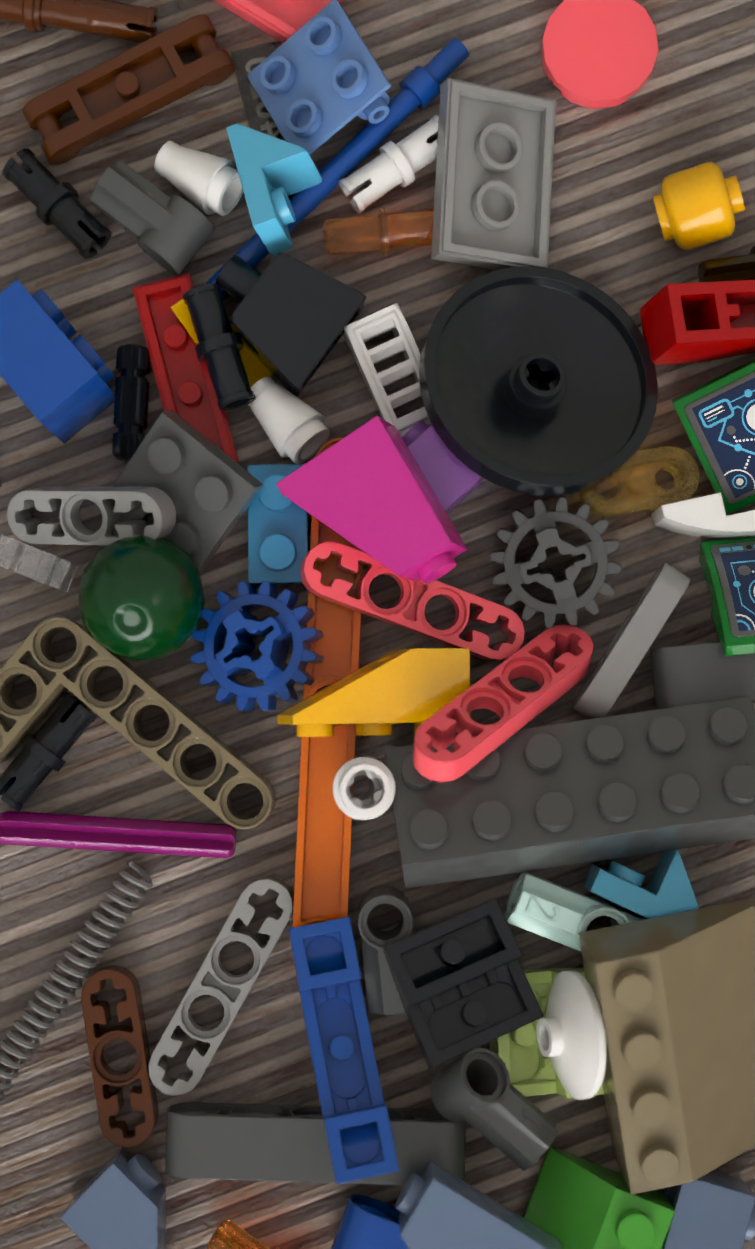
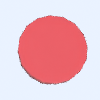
M564 0L549 17L540 47L542 68L549 82L552 80L554 86L560 89V94L569 102L590 109L616 107L627 101L639 89L641 90L651 76L659 50L656 27L646 9L635 0Z

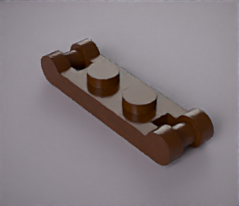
M200 14L193 16L26 103L22 109L30 128L39 130L44 140L41 148L48 162L51 165L68 162L81 149L205 85H216L228 79L234 73L236 67L228 52L219 49L214 40L217 31L208 15ZM187 50L194 51L198 59L184 66L179 54ZM74 109L79 120L63 128L59 120L62 114Z

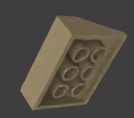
M755 897L580 932L579 939L585 977L598 1000L605 1028L606 1067L602 1085L613 1155L630 1194L634 1195L694 1182L755 1146Z

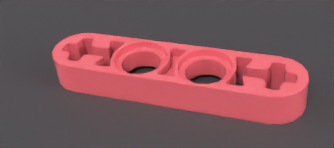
M331 541L320 543L308 551L301 561L300 576L302 583L315 596L451 648H470V655L480 659L496 661L509 658L523 644L525 634L523 622L517 613L509 608L437 580L424 583L422 579L415 582L400 577L367 553L342 543ZM332 554L337 557L336 568L351 575L358 572V563L366 566V571L357 582L356 599L347 595L353 583L342 579H334L330 581L328 586L321 584V572L313 568L314 561L322 562ZM377 575H389L399 584L401 591L400 599L392 608H380L370 599L369 586ZM437 595L444 596L454 605L455 619L446 630H439L430 626L425 617L427 602ZM470 607L476 609V612L470 619L471 621L488 625L495 623L497 619L501 620L500 630L508 634L507 642L495 644L491 649L488 647L489 637L476 630L466 631L465 640L460 639L459 634L464 630L469 621Z
M565 624L555 625L543 631L419 726L415 733L412 760L415 769L427 779L438 782L453 781L464 775L584 679L589 672L594 644L591 637L584 630ZM554 653H555V654L559 655V657L554 660V665H553V669H552L551 665H552L553 657H554ZM521 677L530 678L536 681L541 688L535 692H522L515 689L510 684V681ZM475 709H488L495 712L501 719L494 724L485 725L473 721L468 714ZM452 743H454L453 753L446 749ZM431 747H434L438 751L436 753L431 750Z

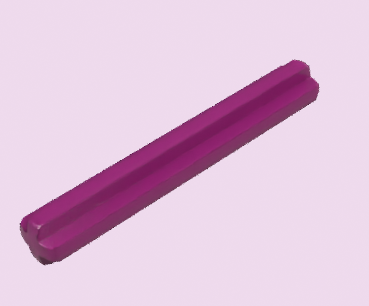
M18 811L0 813V843L7 845L215 858L232 857L236 848V829L226 824Z

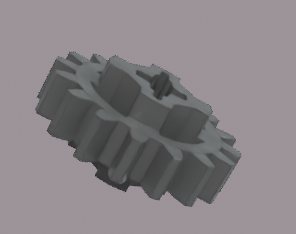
M559 496L555 510H547L541 498L534 500L535 514L528 518L525 513L518 509L512 513L514 521L518 526L515 531L500 527L497 532V536L508 545L506 549H498L491 552L490 560L504 564L505 570L495 574L492 580L494 585L509 584L511 587L503 599L506 606L512 605L519 600L525 604L522 614L523 620L528 621L531 619L536 611L543 612L546 627L552 628L556 620V614L565 613L570 625L574 626L578 622L577 609L584 606L587 611L596 615L600 611L594 597L598 593L606 596L614 595L615 589L605 578L607 574L621 573L622 565L613 560H608L607 554L620 548L618 539L603 540L600 535L609 525L605 517L596 520L592 524L587 520L590 511L589 504L584 502L575 513L569 512L566 496ZM555 522L574 525L581 529L590 539L573 542L559 534ZM534 528L538 543L531 556L515 561V554L519 543ZM557 546L561 555L571 554L575 556L573 560L565 563V574L561 576H554L551 568L541 569L538 567V563L546 560L547 549ZM596 562V569L592 580L582 592L577 594L574 582L583 567L590 566ZM538 582L553 590L556 601L542 599L532 594L523 584Z

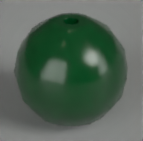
M144 535L124 537L99 550L85 567L79 589V606L82 621L93 639L112 654L135 661L159 659L180 648L200 625L205 606L201 574L189 554L170 540L163 538L155 540Z

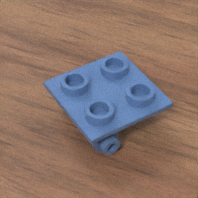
M332 0L247 75L285 141L304 148L308 151L309 155L355 116H359L361 119H368L370 123L376 124L383 121L390 112L388 107L390 99L386 90L392 85L338 0Z

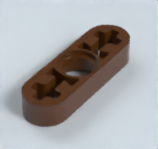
M109 965L96 971L86 981L81 993V1003L102 1133L112 1144L123 1148H131L142 1144L150 1136L158 1121L159 1108L156 1088L149 1077L148 1064L151 1056L139 982L135 975L127 968ZM105 979H112L115 989H125L126 997L117 1003L118 1023L131 1018L132 1026L117 1025L105 1032L100 1031L99 1024L107 1025L111 1020L108 1002L104 1000L98 1001L96 993L105 987ZM124 1039L134 1046L137 1053V1061L132 1069L118 1072L106 1064L104 1048L109 1041ZM136 1079H140L142 1086H133L129 1095L133 1111H143L145 1117L139 1120L135 1131L128 1130L126 1121H116L114 1115L120 1112L124 1104L122 1088L111 1093L108 1085L124 1086Z

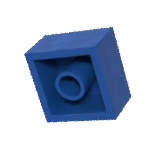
M16 279L0 293V376L35 417L65 444L114 403L115 394L108 387L107 383L115 376L81 334L72 342L69 340L77 333L76 330L41 288L31 296L19 280Z

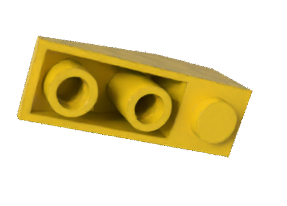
M410 648L392 650L277 715V724L296 725V737L334 736V724H356V736L392 735V723H413L415 734L423 722L470 687V648Z

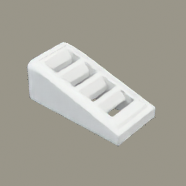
M397 303L347 325L344 328L345 340L382 419L395 426L401 437L422 420L428 426L432 425L425 407L398 419L393 410L422 396L419 381L421 354ZM390 330L393 331L394 339L367 350L364 342ZM400 352L403 353L406 361L377 373L374 364ZM413 374L417 383L387 396L384 390L385 386Z

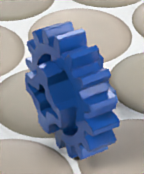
M245 581L238 582L237 598L221 590L216 594L221 608L217 612L204 608L202 617L209 622L206 630H195L191 635L197 641L204 642V650L192 655L191 660L193 663L207 665L209 669L199 679L201 685L212 687L220 684L215 697L217 701L230 703L237 696V710L251 712L257 700L262 711H276L277 695L285 702L294 703L298 700L293 687L294 684L299 682L312 685L315 681L305 669L308 663H322L323 656L310 651V643L323 638V633L314 628H307L305 625L315 614L312 608L301 606L293 609L299 596L295 592L285 589L277 597V585L263 581L257 594L252 584ZM265 607L275 610L279 615L276 617L270 616L261 622L249 610ZM227 630L224 649L222 650L223 638ZM255 635L266 639L259 645L260 652L262 653L260 658L249 655L255 649V643L252 640ZM293 642L292 656L289 664H287L289 645ZM253 671L258 679L264 681L265 685L248 687L238 682L235 678L245 676Z

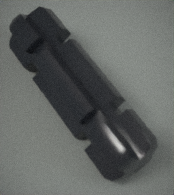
M136 344L119 346L116 356V369L121 373V376L115 378L113 425H116L118 432L113 433L112 453L116 459L127 462L130 461L144 440L145 434H142V429H147L149 382H147L145 375L150 373V356L147 347Z

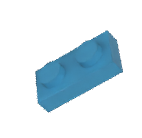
M304 464L247 465L248 472L264 484L248 506V583L252 585H261L263 581H268L275 585H304L300 576L301 561L309 551L308 512L282 495L276 483Z

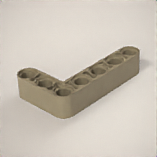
M61 617L44 620L30 633L0 669V763L5 762L21 746V741L28 733H32L65 692L69 690L227 824L237 829L254 828L265 821L275 808V791L267 778L123 657L112 654L98 644L82 624ZM67 629L75 636L77 642L76 651L70 659L60 663L52 656L50 650L51 641L58 632ZM113 667L121 674L123 687L119 696L107 702L97 694L95 684L99 673L104 669ZM27 675L35 682L37 694L34 702L29 707L22 709L13 701L12 687L20 677ZM158 705L168 714L170 720L169 729L162 738L152 740L142 732L140 725L141 717L148 708ZM198 744H204L209 747L216 757V768L206 779L193 776L186 766V756L189 750ZM239 784H252L262 793L263 807L258 815L244 817L233 808L231 802L232 793Z

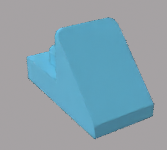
M238 123L226 127L254 229L271 256L294 248L287 224L295 222L296 218L288 196L322 182V178L308 151L298 145Z
M676 849L662 853L647 889L641 887L645 875L613 860L608 870L592 864L583 883V886L590 892L648 919L699 909L682 859Z

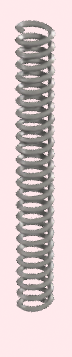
M127 861V865L142 876L146 882L131 876L124 870L120 871V875L133 884L139 892L126 887L118 880L113 881V885L124 892L132 902L119 897L111 890L106 891V895L117 902L125 912L115 909L104 900L99 901V905L110 912L118 922L108 919L97 910L91 911L92 916L103 922L112 933L101 929L90 920L84 921L85 926L100 935L105 943L94 939L83 930L77 931L78 936L92 944L98 953L87 949L76 940L70 941L71 946L85 954L91 963L81 960L69 950L63 951L64 956L78 964L84 973L74 970L63 960L56 961L57 966L72 975L77 983L67 980L56 970L49 971V975L54 980L65 985L70 993L62 991L49 980H42V985L50 992L58 995L63 1003L55 1001L42 990H35L36 997L52 1006L56 1013L49 1012L35 1000H28V1006L45 1016L49 1023L42 1022L28 1010L20 1011L21 1016L33 1025L38 1026L42 1033L35 1032L21 1020L13 1021L14 1026L22 1033L32 1037L35 1043L27 1042L24 1037L14 1030L6 1031L8 1038L25 1047L28 1053H22L12 1043L0 1040V1047L9 1054L18 1057L21 1062L20 1064L14 1063L11 1058L0 1051V1063L12 1068L14 1072L13 1074L7 1073L0 1066V1077H3L7 1082L6 1084L0 1083V1098L5 1096L4 1089L12 1086L11 1079L19 1076L18 1069L26 1066L25 1059L33 1056L32 1048L40 1046L39 1038L47 1036L46 1028L54 1026L53 1018L61 1016L60 1008L68 1006L67 998L75 996L74 988L82 987L81 978L89 977L88 968L97 966L95 958L104 956L102 948L111 946L109 938L118 936L116 928L125 926L123 918L132 916L130 908L139 906L137 898L146 896L144 888L153 886L149 875L133 861Z

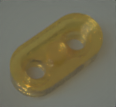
M665 446L639 450L633 454L619 471L608 478L617 487L615 497H602L597 490V485L578 492L582 504L585 502L590 505L589 512L599 517L610 518L657 510L661 505L688 500L698 487L699 469L694 458L688 452L678 447ZM667 470L672 473L675 479L672 489H663L657 484V471Z

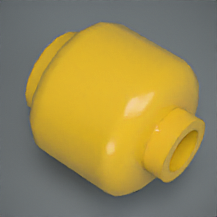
M706 162L666 176L661 184V193L653 196L665 242L674 239L676 245L683 250H691L730 237L735 230L734 214L745 211L737 176L724 179L721 168L713 162Z

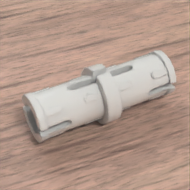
M434 115L427 123L410 133V135L397 144L392 141L387 142L380 147V155L348 177L339 180L340 188L345 197H348L363 185L368 186L353 196V200L349 202L356 212H363L366 207L399 184L405 188L415 181L414 174L437 159V140L432 143H428V141L438 135L439 116Z

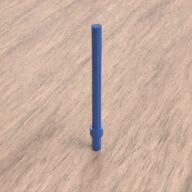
M453 38L425 67L416 66L399 83L401 90L389 101L388 107L390 112L388 116L376 124L368 122L318 171L322 178L320 184L300 191L290 199L296 221L287 224L289 233L339 185V180L346 178L417 107L423 110L440 94L439 85L469 57L467 48L460 40ZM256 232L235 254L255 268L269 254V251ZM226 263L205 284H215L219 273ZM220 288V295L223 300L228 293Z

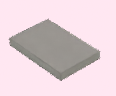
M448 78L440 85L432 260L493 270L520 266L548 268L556 100Z

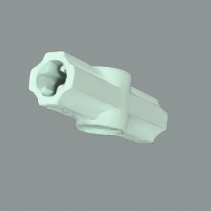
M522 872L517 881L514 882L504 915L509 924L581 951L579 933L585 932L590 922L596 917L609 916L611 926L645 920V918L614 907L602 898L586 896L528 872Z

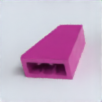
M378 415L276 483L282 495L400 577L415 582L422 579L424 583L437 580L456 566L453 558L467 550L466 545L397 428Z

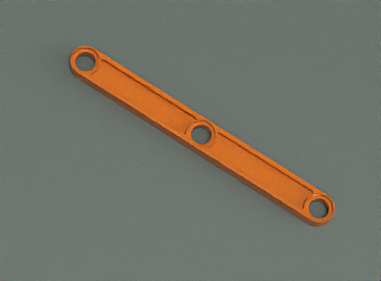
M343 437L331 439L324 443L316 456L343 439ZM312 516L310 550L320 543L331 541L362 551ZM332 554L322 562L314 561L313 568L321 572V584L328 586L330 581L334 579H342L353 583L347 595L356 599V586L363 574L364 565L358 563V572L351 575L336 568L337 557ZM309 591L307 607L312 608L315 614L307 622V628H314L323 633V638L310 643V651L323 656L322 663L307 664L305 671L315 681L312 685L304 684L303 700L317 693L322 687L331 685L358 670L360 659L362 613L319 598ZM334 724V736L301 737L292 928L348 917L352 818L343 813L337 806L333 796V782L338 770L348 761L355 759L356 724ZM354 784L350 786V792L352 796L354 793Z

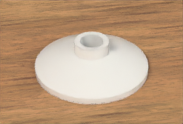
M568 970L560 972L551 984L546 1003L545 1018H541L537 1024V1042L542 1055L550 1057L553 1068L567 1093L575 1099L584 1100L594 1097L603 1082L606 1067V1036L600 1006L590 983L580 972Z

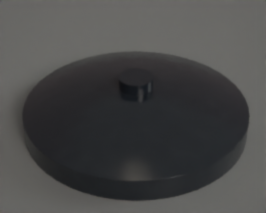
M520 266L495 270L473 279L458 289L442 306L430 327L421 352L419 365L420 391L427 415L436 433L455 457L482 478L512 491L539 496H559L573 494L594 487L613 476L626 464L643 443L653 423L658 398V382L654 362L652 363L645 338L631 317L610 296L585 280L565 272L542 267Z

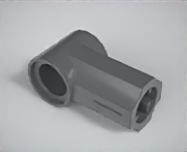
M121 160L115 165L107 167L96 181L95 189L90 197V201L95 208L138 239V245L154 261L177 276L180 275L215 230L208 218L191 203L178 195H173L170 198Z
M379 886L369 890L362 897L358 906V928L361 940L368 1013L382 1015L404 1014L406 1012L395 986L383 948L413 935V916L409 901L400 890L392 886ZM383 903L396 906L402 913L400 923L389 931H379L372 927L368 921V915L375 906Z
M476 1048L470 1050L441 1069L433 1077L430 1086L431 1098L439 1113L453 1122L461 1123L468 1121L522 1170L535 1165L542 1154L550 1148L558 1133V1130L555 1129L556 1123L510 1084L509 1072L505 1063L496 1053L489 1049Z

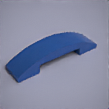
M350 916L289 928L306 1032L336 1184L399 1171L387 1105L384 1104L361 987V973Z

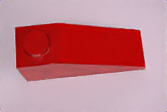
M755 280L667 284L639 309L643 336L649 347L654 365L700 363L755 353Z

